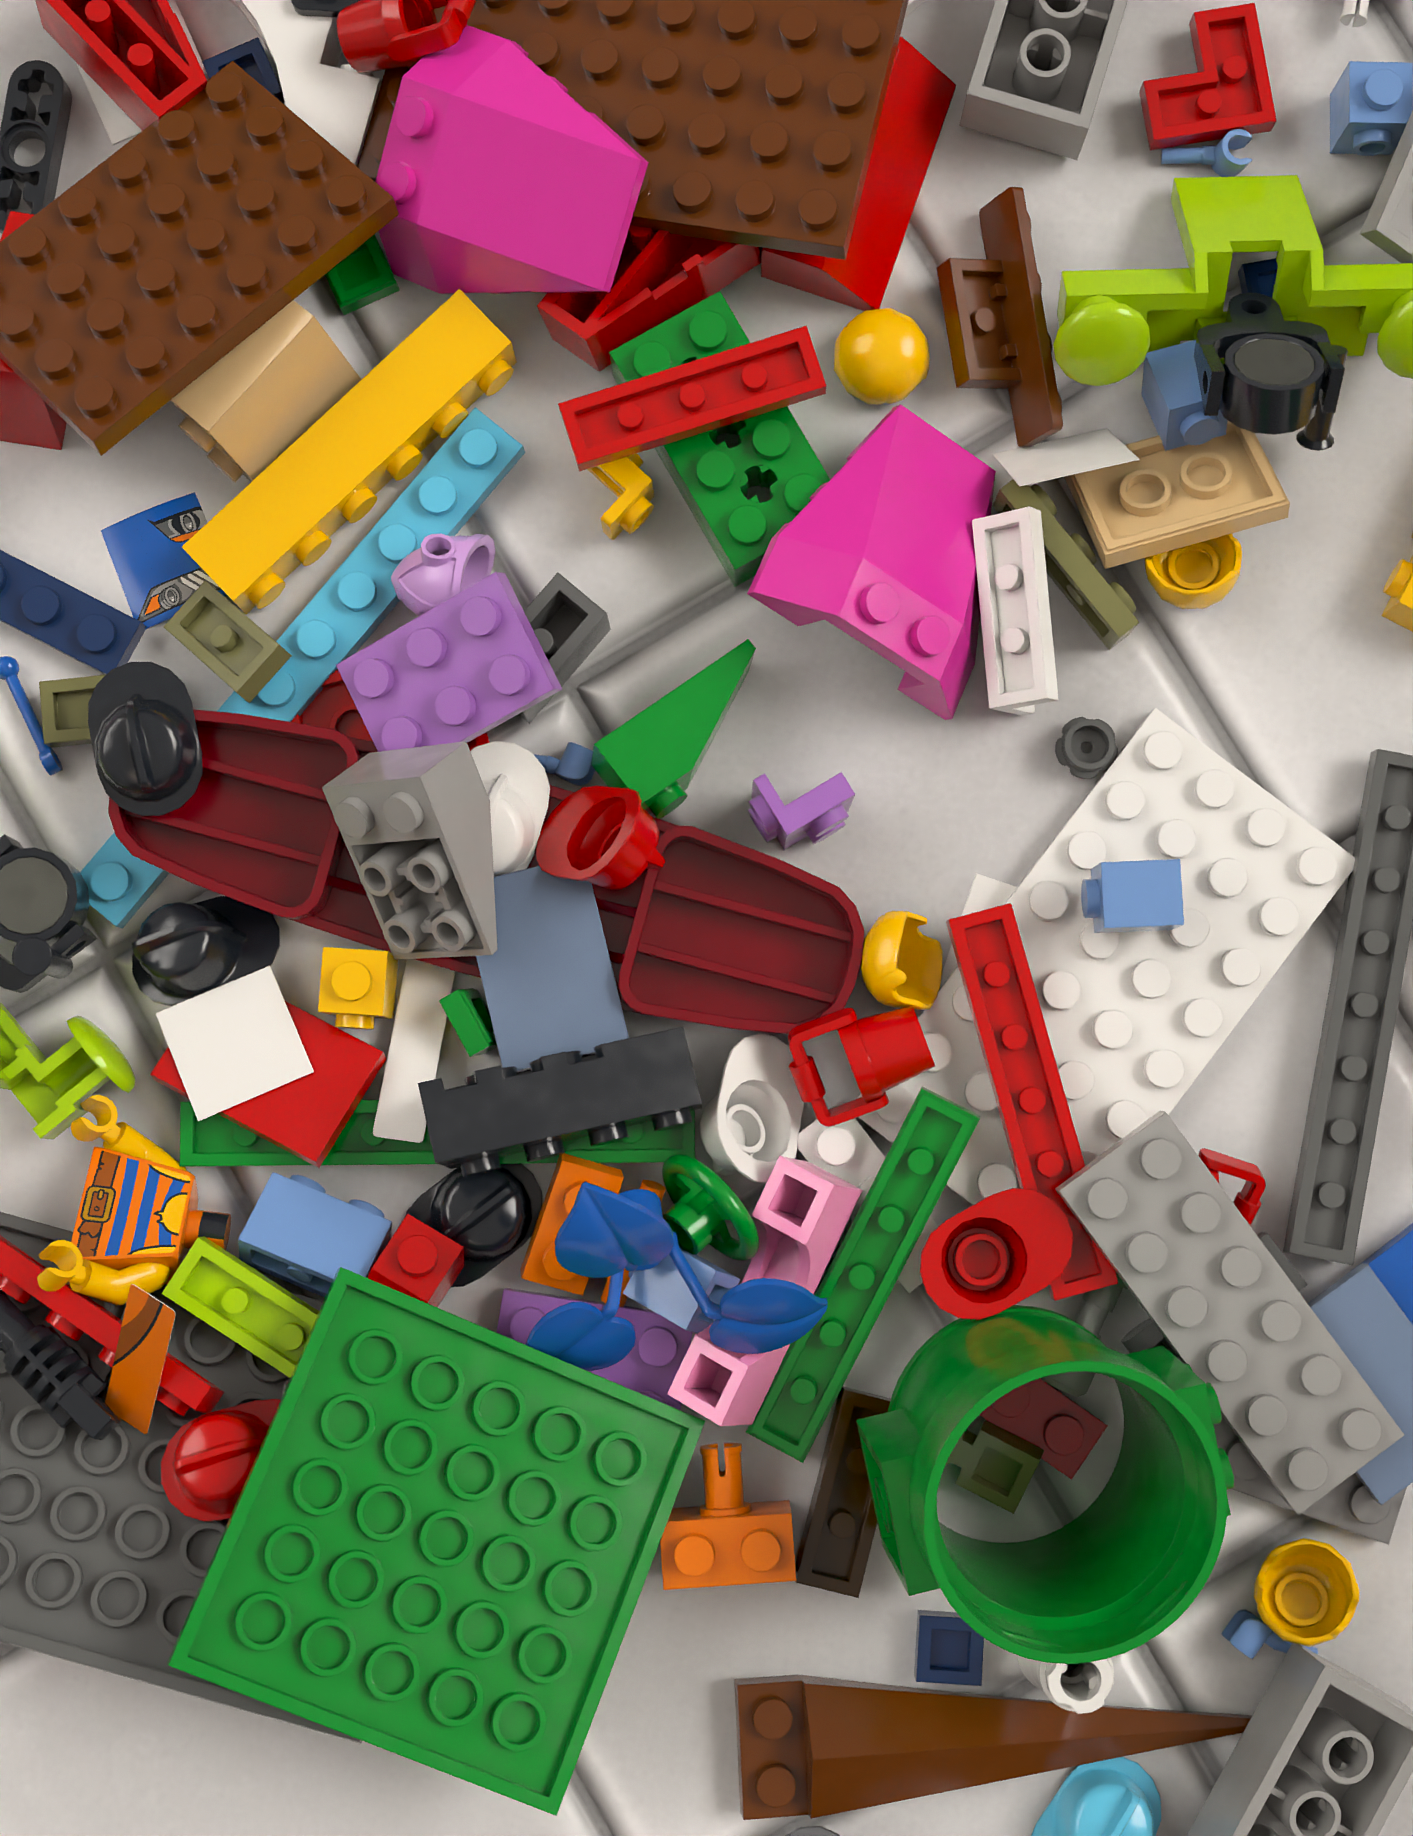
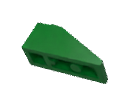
M747 639L594 744L591 766L608 787L636 790L642 801L641 806L649 814L653 813L657 819L668 815L684 802L688 796L685 790L691 783L749 672L756 650L750 640Z

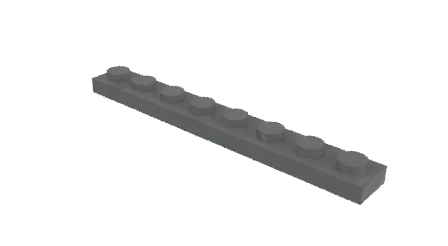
M1376 749L1370 753L1353 856L1355 857L1354 868L1348 878L1283 1252L1348 1265L1354 1264L1413 923V755Z

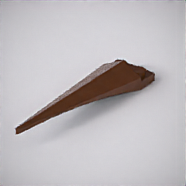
M799 1674L734 1679L740 1813L743 1820L809 1815L812 1819L1244 1732L1252 1715L1103 1705L1091 1713L1077 1714L1074 1711L1060 1708L1052 1701L931 1690Z

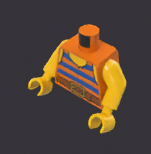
M93 1095L80 1103L85 1111L95 1116L97 1125H94L84 1117H79L71 1123L72 1135L77 1140L83 1142H90L100 1137L104 1140V1148L94 1147L71 1242L56 1240L38 1254L40 1259L49 1260L58 1266V1268H46L37 1276L40 1288L45 1291H56L69 1282L70 1287L75 1292L115 1305H123L127 1302L131 1284H135L149 1294L161 1289L164 1284H168L198 1237L205 1236L226 1250L230 1235L231 1214L197 1210L199 1199L196 1177L188 1172L185 1166H180L179 1161L127 1123L119 1122L116 1124L118 1118L117 1108L109 1098L102 1095Z

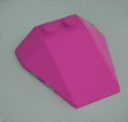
M466 25L457 43L447 49L425 55L402 77L375 181L394 198L399 215L378 232L393 274L439 294L453 295L458 289L463 293L511 294V292H610L649 162L595 113L586 111L567 94L568 89L555 77L545 74L527 57L529 54L519 44Z
M900 404L893 407L846 458L848 461L831 480L822 484L809 497L811 501L791 522L784 524L772 537L747 594L797 626L821 620L828 621L904 670L905 673L897 690L944 720H949L954 716L975 665L980 622V603L972 520L991 516L996 471Z

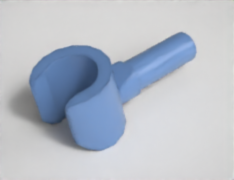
M1233 129L1217 145L1192 148H1162L1161 164L1201 163V165H1211L1214 172L1221 177H1235L1251 163L1252 159L1235 158L1231 155L1229 149L1244 148L1252 140V135L1246 130Z
M568 742L561 760L549 755L534 754L545 768L546 773L555 774L559 778L577 786L589 783L595 773V769L591 766L593 751L576 743Z
M1245 1609L1238 1611L1222 1632L1223 1637L1252 1660L1264 1643L1274 1650L1286 1654L1292 1644L1283 1641L1261 1619ZM1304 1646L1307 1649L1318 1654L1317 1648Z

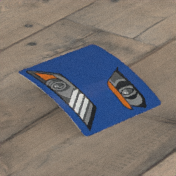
M195 492L149 508L101 530L133 618L146 625V629L172 618L205 580L224 597L228 596L182 548L190 538L208 523Z

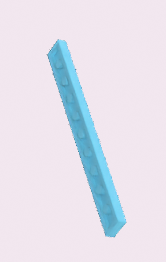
M475 407L276 641L292 655L290 659L250 703L234 691L217 712L239 713L291 722L297 714L300 716L322 691L323 683L338 669L336 664L355 654L399 603L400 600L391 581V575L398 564L411 552L421 548L423 539L428 535L441 533L447 536H455L525 454L523 445ZM115 832L80 872L88 886L89 904L113 925L122 929L169 874L165 870L134 857L119 841Z

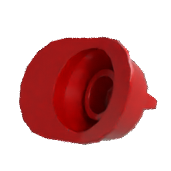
M598 785L583 787L568 795L552 811L544 823L537 841L536 859L541 870L553 877L588 881L609 890L624 889L633 883L645 869L663 868L665 859L656 850L659 840L658 826L654 818L641 806L642 801L636 790Z
M1011 1188L992 1194L944 1221L929 1235L921 1252L920 1275L926 1293L940 1309L955 1317L980 1320L999 1314L1039 1292L1062 1275L1072 1256L1073 1232L1067 1214L1052 1198L1034 1189Z
M267 1399L247 1402L201 1415L183 1425L168 1442L161 1461V1484L169 1502L185 1516L200 1521L209 1522L229 1519L281 1400Z

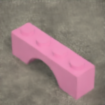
M779 1156L751 1215L759 1236V1248L755 1256L752 1257L741 1283L761 1278L779 1279L798 1284L814 1294L863 1190L810 1162ZM709 1325L703 1331L695 1334L667 1394L719 1426L752 1425L790 1344L780 1349L759 1354L735 1353L712 1343L709 1334L711 1325Z

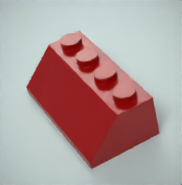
M903 37L899 38L846 260L762 248L761 277L862 311L880 309L956 89V84Z

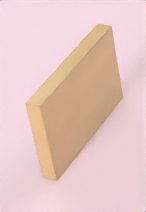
M1230 421L1227 422L1226 435L1213 438L1206 443L1186 445L1165 451L1162 440L1158 435L1125 445L1140 460L1065 476V480L1105 569L1288 518L1290 502L1255 433L1239 428Z

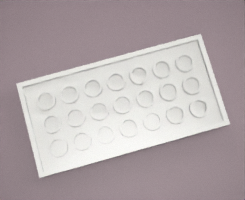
M1157 708L1150 712L1109 769L1105 771L1005 902V904H1012L1085 1166L1160 1110L1165 1111L1168 1115L1171 1113L1353 871L1355 862L1353 855ZM1180 859L1184 925L1173 930L1094 933L1093 918H1084L1081 902L1083 879H1091V869L1101 862ZM957 965L939 989L938 996L929 1010H923L918 1016V1021L935 1067L885 1091L889 1103L883 1108L858 1118L893 1144L922 1086L979 1115L980 1120L946 1184L947 1187L965 1201L974 1205L992 1194L1011 1188H1020ZM860 1092V1094L857 1096L856 1099L862 1097L861 1092Z

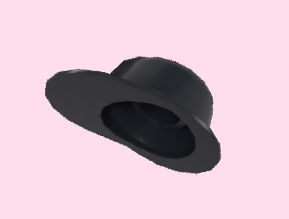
M129 662L112 669L97 683L88 703V726L98 776L106 794L122 809L140 816H162L181 808L195 794L203 775L202 750L191 698L185 684L170 669L156 663Z
M227 896L215 897L193 904L182 901L165 904L147 917L141 925L137 940L131 944L133 950L132 974L139 990L152 1001L173 1006L267 966H271L280 947V928L272 913Z
M501 1164V1169L471 1177H463L461 1167H458L424 1192L407 1210L406 1215L410 1214L464 1247V1267L451 1286L464 1287L482 1278L522 1247L532 1236L543 1205L542 1191L534 1174L523 1164Z

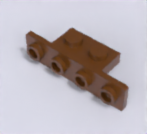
M1008 187L979 211L986 259L949 258L936 269L956 388L1008 389L1017 444L1019 447H1032L1062 429V400L1056 384L1051 354L1052 341L1047 331L1041 296L1042 283L1037 272L1031 237V219L1026 208L1024 190L1022 187Z

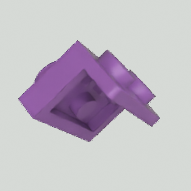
M840 772L785 806L764 773L753 780L752 799L748 801L751 808L748 809V813L766 842L777 838L785 850L808 836L814 845L846 825L844 821L849 817L847 812L852 804L855 793L843 773Z

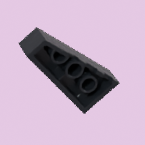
M684 1027L600 1044L594 1047L595 1054L583 1057L581 1051L561 1052L542 1056L529 1063V1070L517 1072V1067L515 1066L502 1068L501 1065L473 1072V1075L465 1078L466 1085L451 1089H444L442 1078L418 1083L435 1163L450 1169L461 1167L463 1177H471L501 1169L499 1157L525 1151L527 1162L564 1154L563 1142L588 1136L590 1146L592 1147L629 1138L627 1126L652 1121L654 1131H660L691 1123L690 1111L702 1109V1102Z

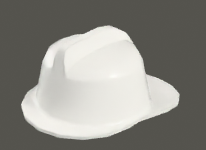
M493 741L477 746L470 752L490 800L494 877L527 869L533 858L548 810L550 785L545 768L532 752L515 743Z
M758 1033L742 1038L730 1051L724 1066L719 1093L704 1107L700 1120V1135L706 1152L713 1159V1170L715 1173L724 1176L739 1173L753 1182L766 1184L779 1156L795 1159L804 1102L800 1097L789 1069V1064L794 1061L790 1047L776 1036Z

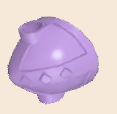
M441 533L428 535L423 539L421 548L403 558L391 575V581L398 599L407 608L420 616L491 574L495 557L494 539L482 534H474L472 536H447Z

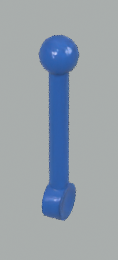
M11 656L0 657V679L6 680L40 752L39 758L47 773L52 776L63 770L62 764L55 751L44 744L43 729L17 676L19 672L18 662Z

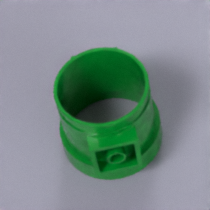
M1013 1305L999 1314L980 1320L959 1318L940 1329L916 1351L897 1381L887 1413L856 1420L882 1546L907 1594L912 1596L941 1589L949 1604L963 1621L986 1640L1010 1653L1046 1663L1076 1664L1108 1659L1137 1648L1162 1633L1189 1608L1203 1589L1219 1556L1225 1534L1227 1516L1231 1515L1227 1490L1234 1487V1476L1230 1461L1224 1449L1218 1448L1214 1425L1221 1423L1222 1420L1219 1400L1211 1383H1205L1192 1371L1188 1363L1183 1364L1163 1345L1123 1354L1107 1348L1093 1333L1078 1322L1054 1311L1034 1306ZM1088 1371L1115 1379L1124 1415L1122 1446L1114 1471L1105 1488L1081 1515L1064 1527L1045 1536L1010 1543L973 1539L955 1532L938 1521L937 1491L948 1458L969 1425L987 1407L1013 1389L1049 1375Z

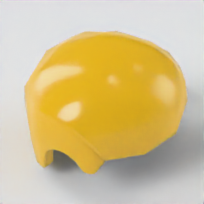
M893 308L866 310L860 313L842 329L836 339L834 371L848 394L867 404L881 405L883 403L892 404L902 401L928 375L930 356L929 343L926 336L913 318Z
M1231 533L1146 557L1145 570L1147 579L1161 600L1181 609H1205L1221 601L1234 587L1240 576L1242 547L1238 539L1234 538Z
M890 911L877 918L865 936L861 960L862 977L867 990L878 1002L895 1008L913 1005V1008L918 1010H929L935 1002L942 979L943 951L938 940L929 938L919 931L918 927L920 925L927 924V918L909 911Z
M1302 1538L1279 1545L1268 1554L1256 1577L1253 1597L1263 1623L1279 1638L1286 1642L1313 1647L1336 1639L1348 1626L1359 1602V1587L1351 1563L1334 1547L1327 1543Z

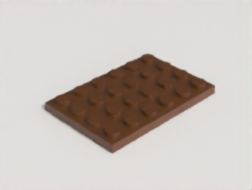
M231 61L208 79L206 88L180 109L166 113L159 122H153L0 242V358L102 456L399 215L394 198L234 61Z

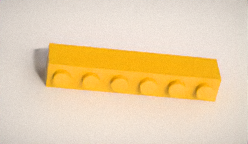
M458 289L190 538L182 548L246 615L255 606L258 609L268 606L284 590L286 583L283 580L301 563L304 566H309L317 561L330 547L332 541L329 537L346 521L355 523L362 519L377 501L375 494L392 478L399 481L407 477L423 458L421 451L438 435L441 438H446L453 434L468 416V411L466 410L483 393L491 396L509 381L514 372L512 366L517 363L512 342Z

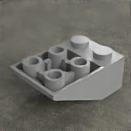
M467 741L368 753L322 787L394 960L493 955L497 951L490 800Z

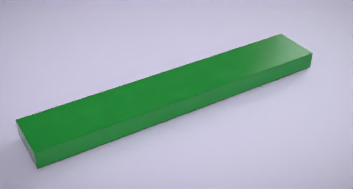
M923 1086L921 1087L815 1295L820 1298L827 1297L828 1305L825 1314L809 1332L790 1344L752 1425L748 1426L746 1433L796 1460L804 1462L980 1120L979 1115Z

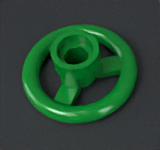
M683 1154L668 1157L662 1167V1177L667 1193L674 1205L663 1214V1219L670 1225L672 1232L677 1234L679 1246L692 1255H697L709 1244L718 1252L735 1260L744 1261L754 1257L759 1248L758 1232L748 1210L734 1191L713 1170L697 1159ZM725 1220L731 1221L739 1240L730 1236Z

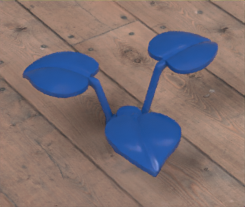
M583 1182L571 1212L557 1233L555 1255L560 1265L570 1272L592 1278L611 1276L607 1301L600 1310L585 1302H570L555 1308L537 1322L530 1332L525 1345L586 1371L599 1370L618 1363L631 1352L636 1339L634 1325L627 1319L615 1317L620 1304L624 1268L628 1271L648 1270L657 1266L668 1255H670L703 1314L707 1318L715 1319L709 1329L710 1340L716 1346L728 1351L743 1354H759L787 1346L804 1336L818 1323L827 1310L828 1302L827 1297H817L798 1284L779 1279L761 1278L749 1280L731 1288L721 1298L720 1305L709 1299L679 1248L677 1234L672 1232L670 1225L663 1219L661 1201L654 1192L644 1189H633L617 1194L588 1182Z

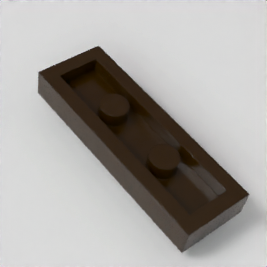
M847 1387L841 1388L795 1563L796 1583L859 1598L877 1527V1518L856 1420L887 1413L891 1398Z

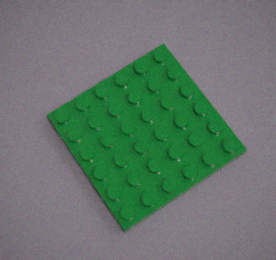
M340 1267L337 1269L167 1662L168 1666L557 1816L705 1421Z

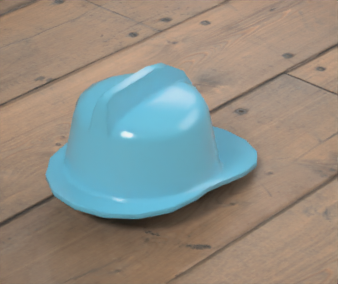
M1125 1757L1078 1765L1064 1780L1060 1789L1037 1821L1031 1836H1156L1161 1822V1798L1149 1774L1138 1763Z

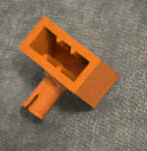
M718 1443L700 1446L705 1504L695 1507L672 1508L660 1540L663 1590L796 1581L790 1501L753 1503L744 1501L741 1443H724V1471L719 1469Z

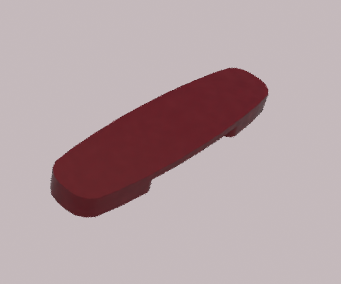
M194 709L203 764V775L195 794L181 808L162 816L137 815L122 809L109 797L108 814L115 835L134 857L192 884L277 916L379 950L391 952L322 789L324 785L368 753L378 752L374 742L348 737L329 728L239 713ZM550 785L548 810L543 825L552 811L568 795L574 792ZM653 817L659 829V840L656 850L665 859L663 868L645 869L633 883L620 890H609L592 883L621 1007L624 1011L729 1029L789 1034L796 1026L844 1009L855 987L864 944V928L856 905L840 887L773 856L693 826H678ZM536 848L528 868L539 866L536 859ZM476 956L414 959L481 978Z

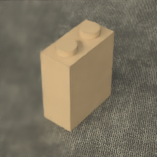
M293 300L170 401L186 417L178 425L179 428L205 452L208 453L212 449L207 458L233 482H236L242 475L252 482L362 379L317 319Z

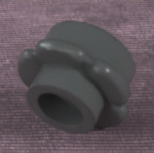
M1078 717L1070 720L1062 728V738H1059L1055 744V754L1059 763L1063 766L1067 765L1070 768V773L1081 779H1091L1096 777L1099 771H1107L1118 755V748L1115 745V733L1106 722L1100 719ZM1083 742H1088L1092 745L1090 753L1082 752L1081 744Z

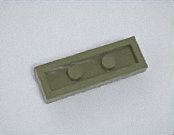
M1014 479L999 490L993 503V507L998 514L1025 507H1032L1041 511L1046 572L1107 649H1112L1125 639L1139 624V621L1133 615L1136 612V606L1132 598L1117 582L1113 581L1108 584L1094 567L1097 559L1088 543L1077 533H1072L1069 536L1054 517L1057 514V509L1049 495L1037 484H1033L1031 487L1029 485L1019 487Z

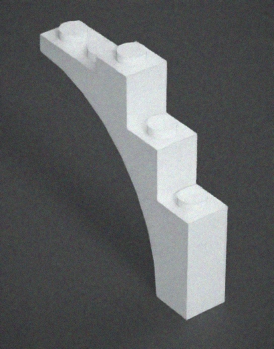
M229 0L243 13L268 47L277 66L285 105L358 167L381 88L380 78H376L371 72L358 73L350 64H342L340 68H337L342 51L337 34L338 17L300 15L295 11L291 0Z

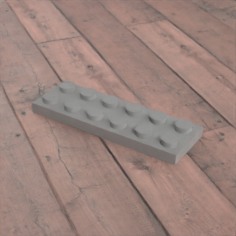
M1160 1110L1055 1188L1184 1364L1188 1363L1192 1371L1205 1383H1211L1219 1400L1221 1415L1290 1509L1297 1515L1301 1514L1404 1436V1433L1165 1111Z

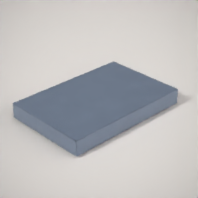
M540 866L495 876L497 951L493 955L476 956L502 1068L515 1066L517 1071L530 1068V1062L542 1056L571 1051H581V1055L593 1053L594 1047L600 1044L629 1038L592 883L553 877L542 871Z
M1362 1263L1307 1304L1404 1433L1402 1438L1355 1472L1373 1499L1382 1505L1413 1483V1325L1368 1264Z

